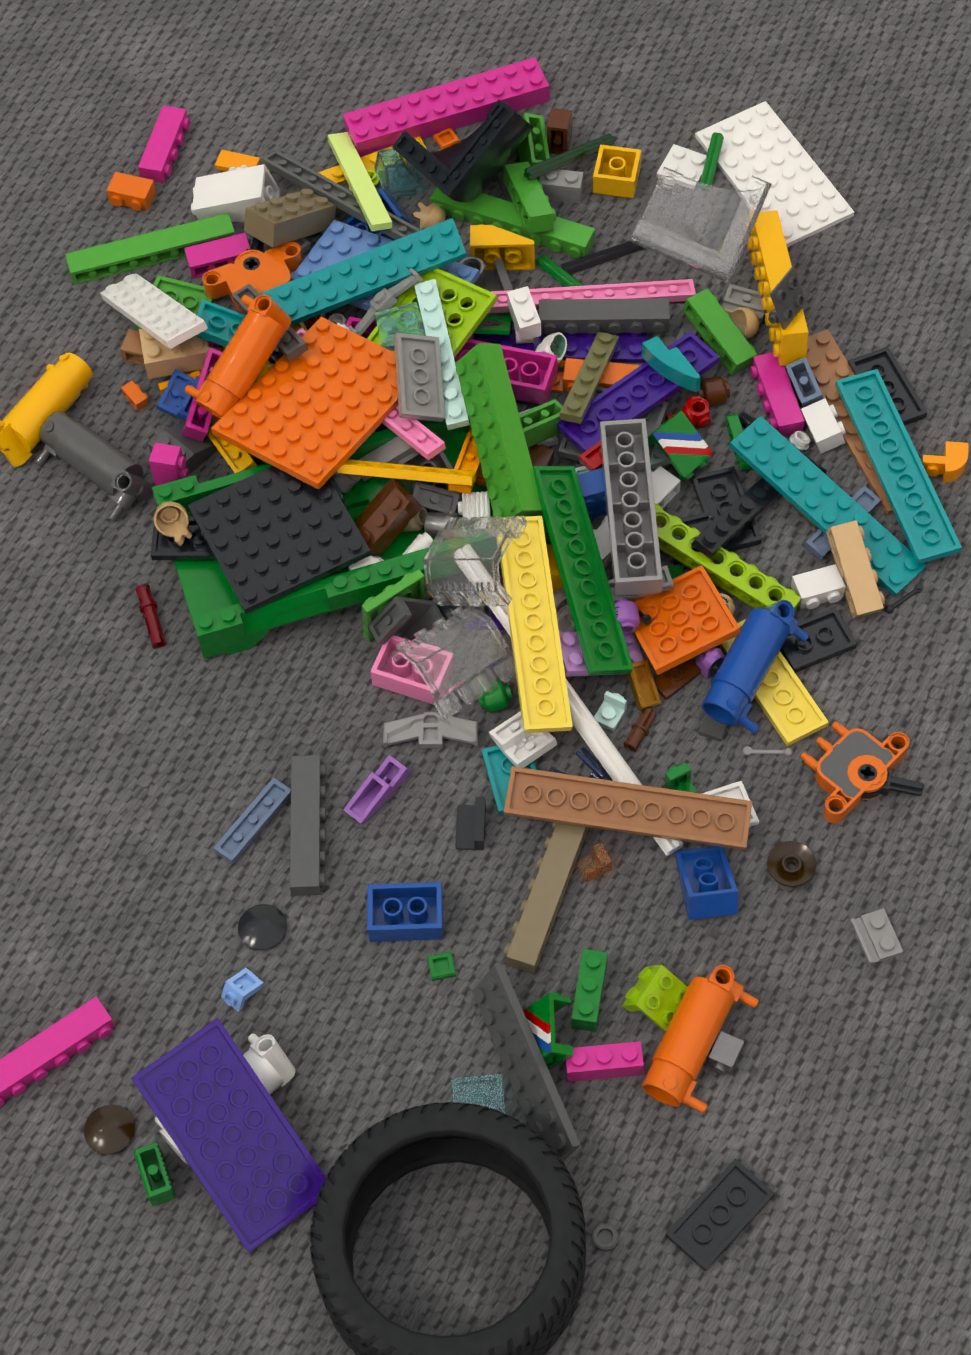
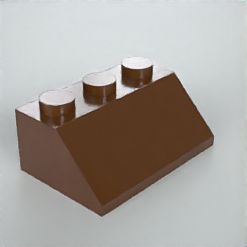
M391 478L354 521L370 548L371 555L380 557L408 525L409 521L421 510L422 505L397 479Z

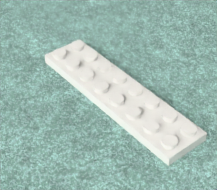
M137 273L127 275L123 281L111 284L106 287V290L100 292L102 299L169 349L208 329L203 319Z

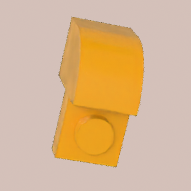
M946 441L943 456L923 455L921 462L928 476L943 475V482H952L961 477L965 471L968 459L969 443Z

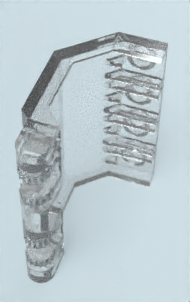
M500 516L472 517L469 521L467 517H451L445 528L438 531L423 559L426 591L433 598V601L440 606H509L512 598L500 584L499 562L511 540L521 538L527 526L526 518L524 516H508L504 520Z
M472 605L466 609L460 606L450 613L452 617L447 620L444 617L432 623L434 628L429 631L426 628L414 634V640L409 642L406 638L395 645L397 650L390 654L395 662L404 657L415 665L432 693L434 705L444 719H448L462 709L454 691L457 690L464 703L470 705L492 692V689L495 690L499 687L490 669L493 668L499 679L504 683L516 677L514 658L510 647L492 618Z

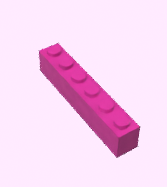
M97 996L0 1059V1108L4 1105L6 1099L12 1095L18 1096L26 1090L27 1085L33 1081L39 1082L48 1075V1071L54 1067L64 1066L69 1062L71 1056L77 1052L83 1053L91 1047L92 1042L98 1038L104 1039L112 1033V1029L116 1026Z

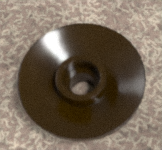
M785 841L779 843L770 851L767 859V868L771 877L776 882L788 887H797L807 883L813 877L816 870V859L813 852L806 845L796 841ZM788 864H793L796 868L794 870H789L786 866Z

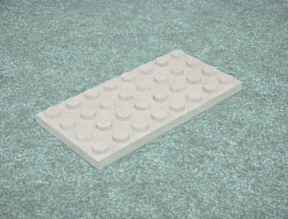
M766 101L695 133V138L706 152H708L714 132L721 133L724 136L717 166L754 213L778 210L787 247L854 216L853 209Z

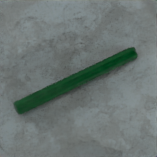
M608 133L525 169L524 177L532 180L598 152L600 145L612 146L614 145L615 137Z

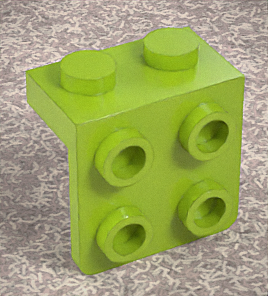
M663 965L647 966L639 973V980L636 985L626 993V1000L622 1006L630 1012L641 1011L663 1031H666L688 987Z

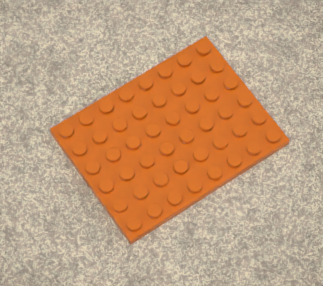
M320 317L301 337L306 342L309 350L291 361L283 355L249 389L246 396L239 400L211 427L213 435L318 490L398 405L395 352L323 317Z

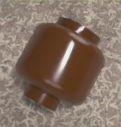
M720 376L702 379L700 391L696 392L697 396L700 395L701 398L708 402L709 407L723 405L727 398L730 397L729 384Z

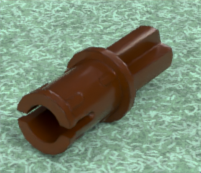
M651 708L643 710L637 722L631 726L632 731L623 743L625 748L633 752L638 750L643 738L649 734L648 729L656 717L655 711Z

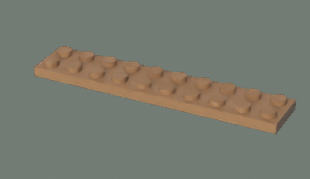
M828 329L808 336L806 358L823 397L826 398L828 405H834L838 417L835 419L837 422H842L846 431L843 434L845 444L874 494L881 499L880 504L887 515L893 513L892 507L835 386L836 380L854 376V373Z
M511 766L504 815L746 850L752 801Z

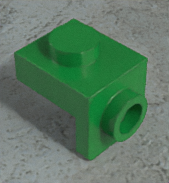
M687 763L680 766L674 765L665 773L666 789L697 793L696 788L690 781L691 769Z

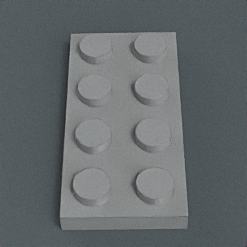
M396 333L394 336L399 418L442 422L445 419L439 337Z

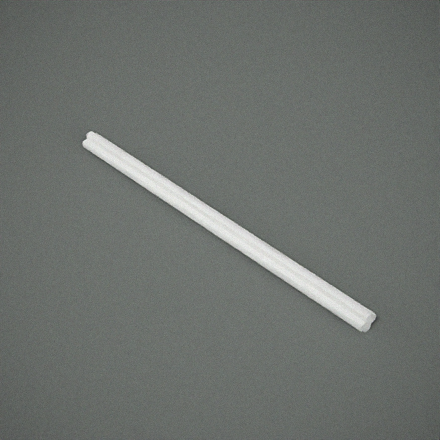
M467 546L464 550L456 553L455 560L510 635L505 592L472 546ZM566 679L572 724L611 779L617 782L642 785ZM653 837L666 856L679 850L684 844L683 841Z

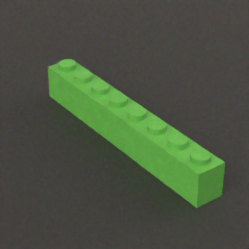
M436 187L430 198L431 203L439 205L447 216H451L457 221H466L473 225H493L534 240L535 246L542 245L554 252L561 251L567 253L573 258L587 256L595 241V228L557 216L556 221H553V230L528 234L514 203L481 193L477 198L469 202H458L449 198Z
M226 213L156 230L143 235H136L123 240H116L65 255L72 281L75 285L186 257L184 248L235 235L230 215Z

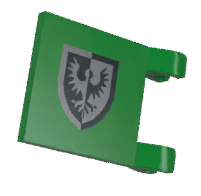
M504 312V316H485L473 334L509 335L513 321L510 312Z

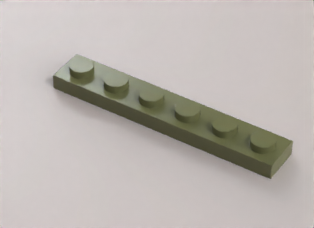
M602 332L597 333L560 411L561 420L578 424L582 423L619 343V336Z

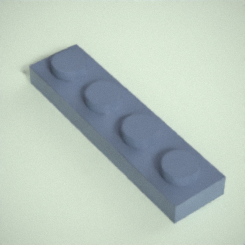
M865 485L852 497L869 514L881 502V499ZM820 529L804 545L820 560L831 551L828 538Z
M273 777L214 846V852L231 864H234L291 797V789Z

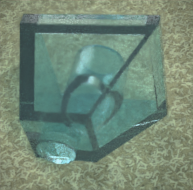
M394 149L378 150L375 171L385 192L393 198L418 195L426 192L418 170Z

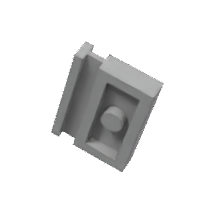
M729 284L723 304L721 305L723 309L727 308L731 311L739 307L752 309L756 312L760 324L766 313V310H762L761 299L763 295H759L758 291Z
M884 908L850 920L869 965L903 954L902 947Z

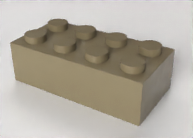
M302 189L299 192L288 193L286 196L272 198L269 201L246 207L244 232L273 248L327 230L335 219L336 204L328 201L325 197L315 194L311 189Z

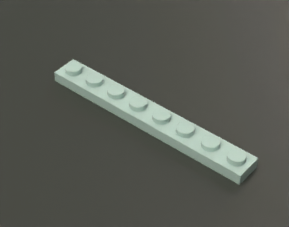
M433 279L414 284L426 336L439 337L447 428L451 430L468 426L470 423L461 393L458 374L456 373L454 355L436 280Z

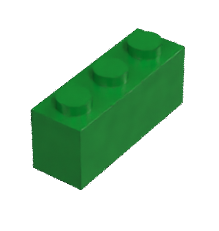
M583 949L571 1018L572 1029L597 1032L608 952Z

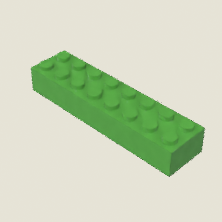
M478 343L459 359L455 366L477 448V455L482 467V475L485 479L488 497L492 506L493 517L496 521V518L536 516L542 512L501 344Z

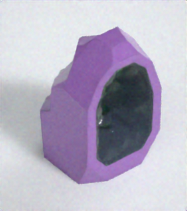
M714 647L699 654L696 665L701 669V674L706 679L711 678L716 674L725 656L720 648Z

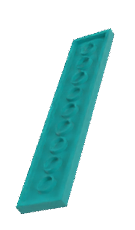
M451 218L259 294L271 297L290 316V326L380 292L383 288L387 289L395 286L412 275L409 271L410 268L414 269L419 275H423L468 256L455 222Z
M878 369L836 380L835 386L917 564L960 553L962 546Z
M762 416L757 418L730 442L729 447L826 536V531L830 527L857 520L858 526L863 528V542L865 548L867 547L870 551V565L872 570L874 569L877 573L878 583L893 596L901 592L926 568L927 565L924 563L917 564L913 553Z

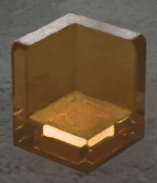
M601 842L592 846L591 855L576 861V866L586 883L612 871V861Z

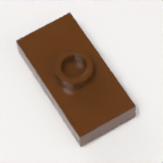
M689 659L663 672L654 679L658 692L668 700L701 674V669Z

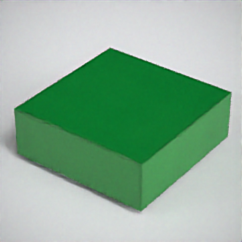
M451 952L427 956L432 981L456 976Z

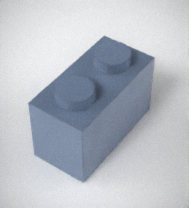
M806 357L786 365L803 408L824 399Z

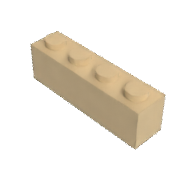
M857 520L830 527L826 534L835 564L846 586L845 596L853 619L881 611L884 608L885 599L883 593L878 591L876 584L878 576L870 565L871 554L869 549L865 548L863 542L864 531L862 526H858Z

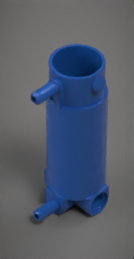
M781 600L763 609L754 608L750 611L741 627L740 633L736 636L712 679L711 688L701 704L703 711L708 716L730 726L741 724L752 733L758 731L759 726L746 717L752 706V700L787 637L793 634L803 642L809 638V634L797 626L798 620L793 617L794 607L791 602Z

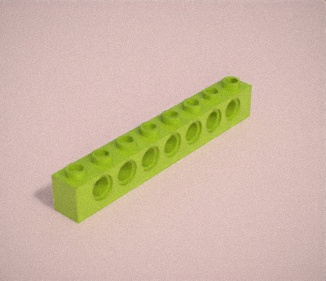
M655 504L656 522L663 526L662 528L657 527L660 550L690 569L703 565L715 585L753 609H763L781 600L791 602L794 612L798 608L801 597L794 590L785 588L775 578L761 573L756 566L747 564L734 552H728L721 548L709 559L702 552L694 551L692 548L695 547L692 546V543L701 532L696 528H690L680 518L674 515L671 516L660 505ZM673 536H680L682 539L677 540ZM712 560H718L721 564H714ZM731 572H736V573H738L740 576H738V577L733 576V575L731 574ZM755 584L759 589H754L750 585ZM769 597H776L779 601H773Z

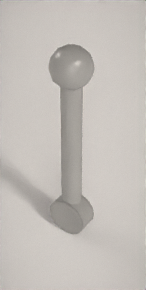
M746 746L743 749V754L746 756L751 754H784L790 757L793 754V750L789 747L784 750L752 749Z

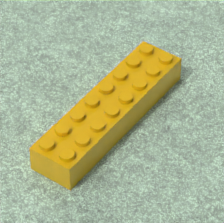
M778 210L752 213V222H748V231L751 237L747 238L748 251L752 250L751 264L755 265V280H759L758 293L763 295L761 304L762 310H766V326H770V342H774L773 356L778 358L779 366H783L806 357L809 332L803 308L785 330L782 329L780 323L772 324L768 320L769 313L775 309L770 293L791 269L792 265Z

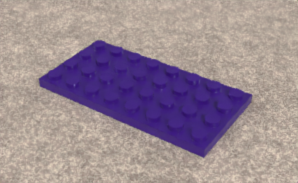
M218 1018L131 1077V1080L247 1252H250L317 1203L316 1199L321 1185L325 1183V1175Z

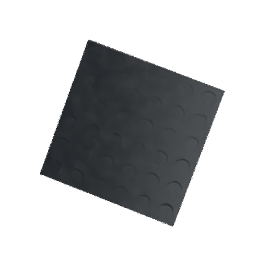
M271 466L188 505L189 511L245 614L371 556L370 548L330 480L318 490L290 474Z

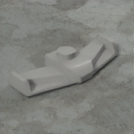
M410 268L409 271L412 275L388 290L383 288L369 302L371 304L369 310L356 327L353 328L350 325L348 328L361 336L379 314L383 316L398 302L396 297L419 281L421 283L423 279L414 269Z
M424 712L420 715L386 722L383 727L384 748L419 739V748H443V738L478 746L477 721L443 715L438 712Z

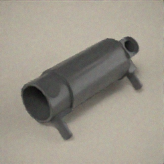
M63 411L53 413L44 422L40 430V440L45 445L35 463L43 466L49 455L53 454L111 495L110 498L117 504L108 516L110 520L115 522L124 508L130 509L136 498L148 500L152 496V485L142 478L143 468L84 423L77 422Z

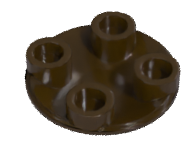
M105 1105L96 1109L90 1114L84 1126V1137L91 1149L101 1154H118L122 1152L131 1142L135 1132L133 1117L125 1108L118 1105Z

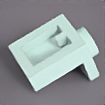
M606 691L604 701L594 716L595 720L600 726L614 732L627 711V700L618 693Z

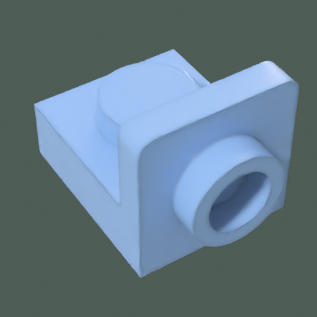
M244 968L225 981L221 997L227 1005L232 1006L239 1012L243 1008L244 1001L260 991L264 982L250 970Z

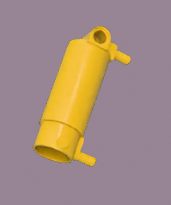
M65 353L60 355L59 361L55 365L48 364L46 367L47 371L5 418L0 421V452L5 455L13 467L23 465L33 455L31 451L40 442V430L47 418L58 411L66 412L79 398L81 391L88 387V383L94 377L88 364L77 355Z

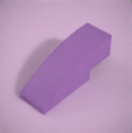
M388 755L376 773L371 772L343 810L360 824H364L405 782L412 771Z

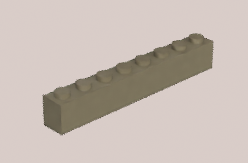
M553 822L552 836H547L544 845L545 855L544 857L540 856L537 862L536 870L538 874L536 878L532 877L528 887L530 892L528 900H523L520 908V913H522L520 921L516 920L514 923L512 943L507 942L504 950L508 966L535 974L589 827Z

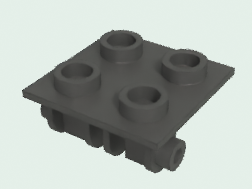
M791 267L770 293L775 309L769 313L768 320L772 324L780 323L783 330L787 328L806 304L805 296L794 267Z

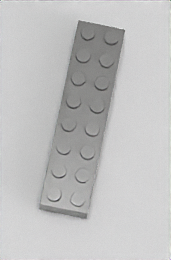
M646 418L600 422V444L615 596L661 593L663 579Z

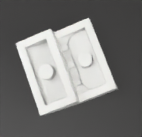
M521 711L489 732L491 738L515 767L524 768L557 745L556 738L549 732L524 733Z

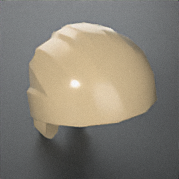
M419 202L418 207L421 211L413 213L414 217L420 219L419 229L421 230L446 221L445 211L435 203L427 206L425 203Z
M739 307L731 311L724 308V311L729 313L736 327L741 329L746 340L752 338L757 333L759 319L754 310Z
M169 501L163 502L156 508L154 525L160 533L168 537H175L174 541L179 546L184 543L185 537L188 539L192 537V533L188 528V513L182 505Z

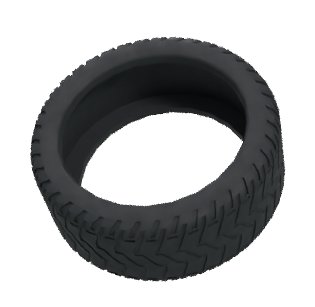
M460 1102L425 1104L395 1113L375 1123L364 1131L363 1135L360 1134L348 1146V1149L342 1152L335 1165L329 1170L324 1180L325 1183L321 1185L316 1199L317 1204L314 1205L312 1215L313 1223L310 1226L311 1261L314 1265L313 1272L319 1287L318 1289L330 1319L337 1332L341 1334L340 1336L350 1349L354 1350L353 1352L356 1355H544L557 1342L576 1310L584 1284L586 1268L585 1218L581 1198L570 1172L551 1145L538 1135L536 1131L514 1117L485 1106ZM456 1162L486 1167L507 1177L524 1191L542 1216L550 1243L546 1264L534 1289L517 1309L492 1326L469 1334L435 1336L411 1331L387 1319L367 1301L354 1280L353 1251L358 1229L370 1206L389 1185L409 1172L433 1164Z

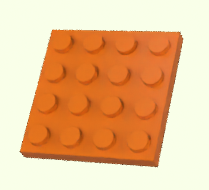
M703 565L672 579L674 588L671 590L630 600L637 605L642 613L650 615L652 618V622L645 625L640 617V625L633 633L657 675L738 636L741 631Z

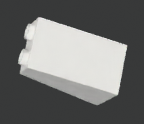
M265 164L197 177L195 187H193L194 197L191 211L198 220L229 213L231 222H244L246 207L269 201L272 198H279L281 190Z

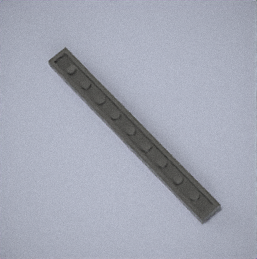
M274 150L261 158V164H265L267 169L303 189L313 190L315 194L325 197L328 201L336 204L337 208L368 224L352 191L278 150ZM388 212L392 220V228L379 231L397 240L421 229Z

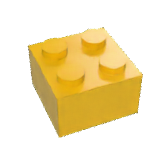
M600 145L593 174V193L634 198L641 168V150Z

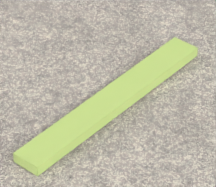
M348 132L328 135V143L371 231L391 229L392 220Z

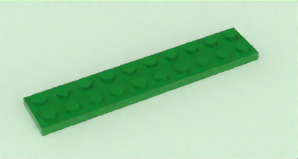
M534 466L533 472L542 513L588 675L630 674L634 668L621 624L616 619L614 600L575 467Z

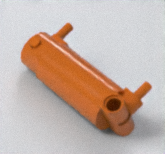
M263 294L255 299L247 295L242 296L241 302L249 306L247 309L248 313L200 389L198 390L191 385L185 387V393L195 397V402L219 419L246 396L278 343L290 327V316L268 295Z
M719 965L706 978H692L652 1057V1065L641 1085L643 1091L655 1100L673 1107H679L682 1103L701 1113L706 1111L707 1104L691 1095L697 1083L695 1080L731 1007L738 1000L752 1008H755L759 1002L757 998L743 991L744 985L734 980V972L730 967Z

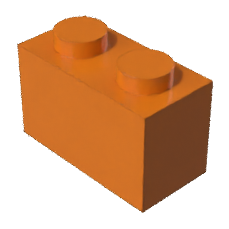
M119 172L114 173L106 190L110 203L118 207L122 205L128 206L136 211H148L156 195L154 180Z

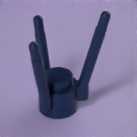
M582 747L581 751L586 757L580 751H576V755L593 771L589 778L613 781L606 770L585 747ZM557 769L553 770L555 773L567 774Z

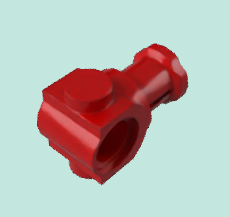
M700 395L687 399L686 405L681 407L682 412L694 427L704 428L711 423L709 404ZM676 413L672 415L666 414L665 421L668 420L671 416L675 415Z

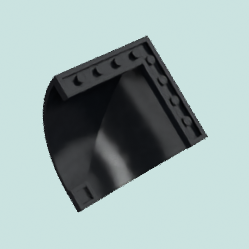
M498 99L486 116L488 118L484 123L457 145L430 153L409 133L404 131L392 148L449 198L458 202H469L477 198L485 190L534 127L505 102H501Z

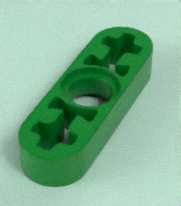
M738 414L725 416L730 441H732L743 432ZM734 452L739 470H751L752 467Z

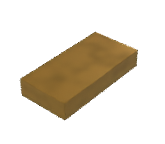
M648 660L632 663L634 670L627 674L638 711L662 704Z

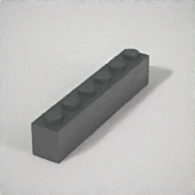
M669 298L539 300L541 334L557 332L568 334L669 332Z
M320 755L291 756L290 890L292 896L321 895V887H326L325 872H321V865H326V852L321 850V843H326V829L322 828V821H326V807H322V799H326V785H322V778H326V764H322Z

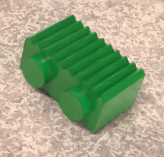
M155 1142L134 1150L133 1152L151 1205L157 1206L175 1199L177 1195L159 1144Z

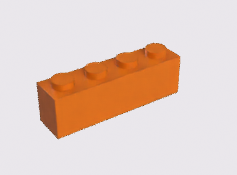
M566 358L563 374L564 391L570 392L584 360ZM610 362L599 387H611L641 365Z

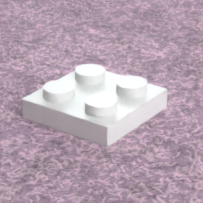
M673 144L657 172V178L695 191L701 180L707 155Z

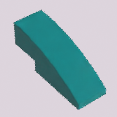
M658 336L642 343V358L655 371L685 389L694 392L700 391V375L677 347L668 350Z

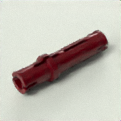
M141 584L135 590L140 601L139 609L143 613L150 635L152 648L156 649V644L158 648L164 647L167 643L157 614V603L152 598L150 586L148 584Z

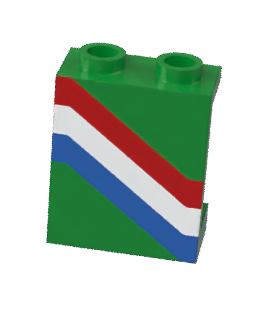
M682 410L671 416L647 436L648 447L656 443L679 473L675 477L679 480L682 479L683 482L694 475L693 470L695 468L699 470L708 464L707 458L713 454Z
M556 992L547 993L545 997L534 1001L532 1005L523 1009L548 1070L573 1056V1046L555 1043L554 1013L571 1003V998L563 997Z

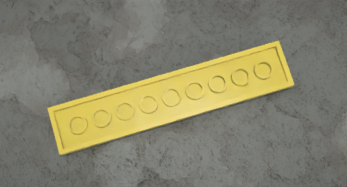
M542 516L496 518V532L524 733L571 731L573 726Z

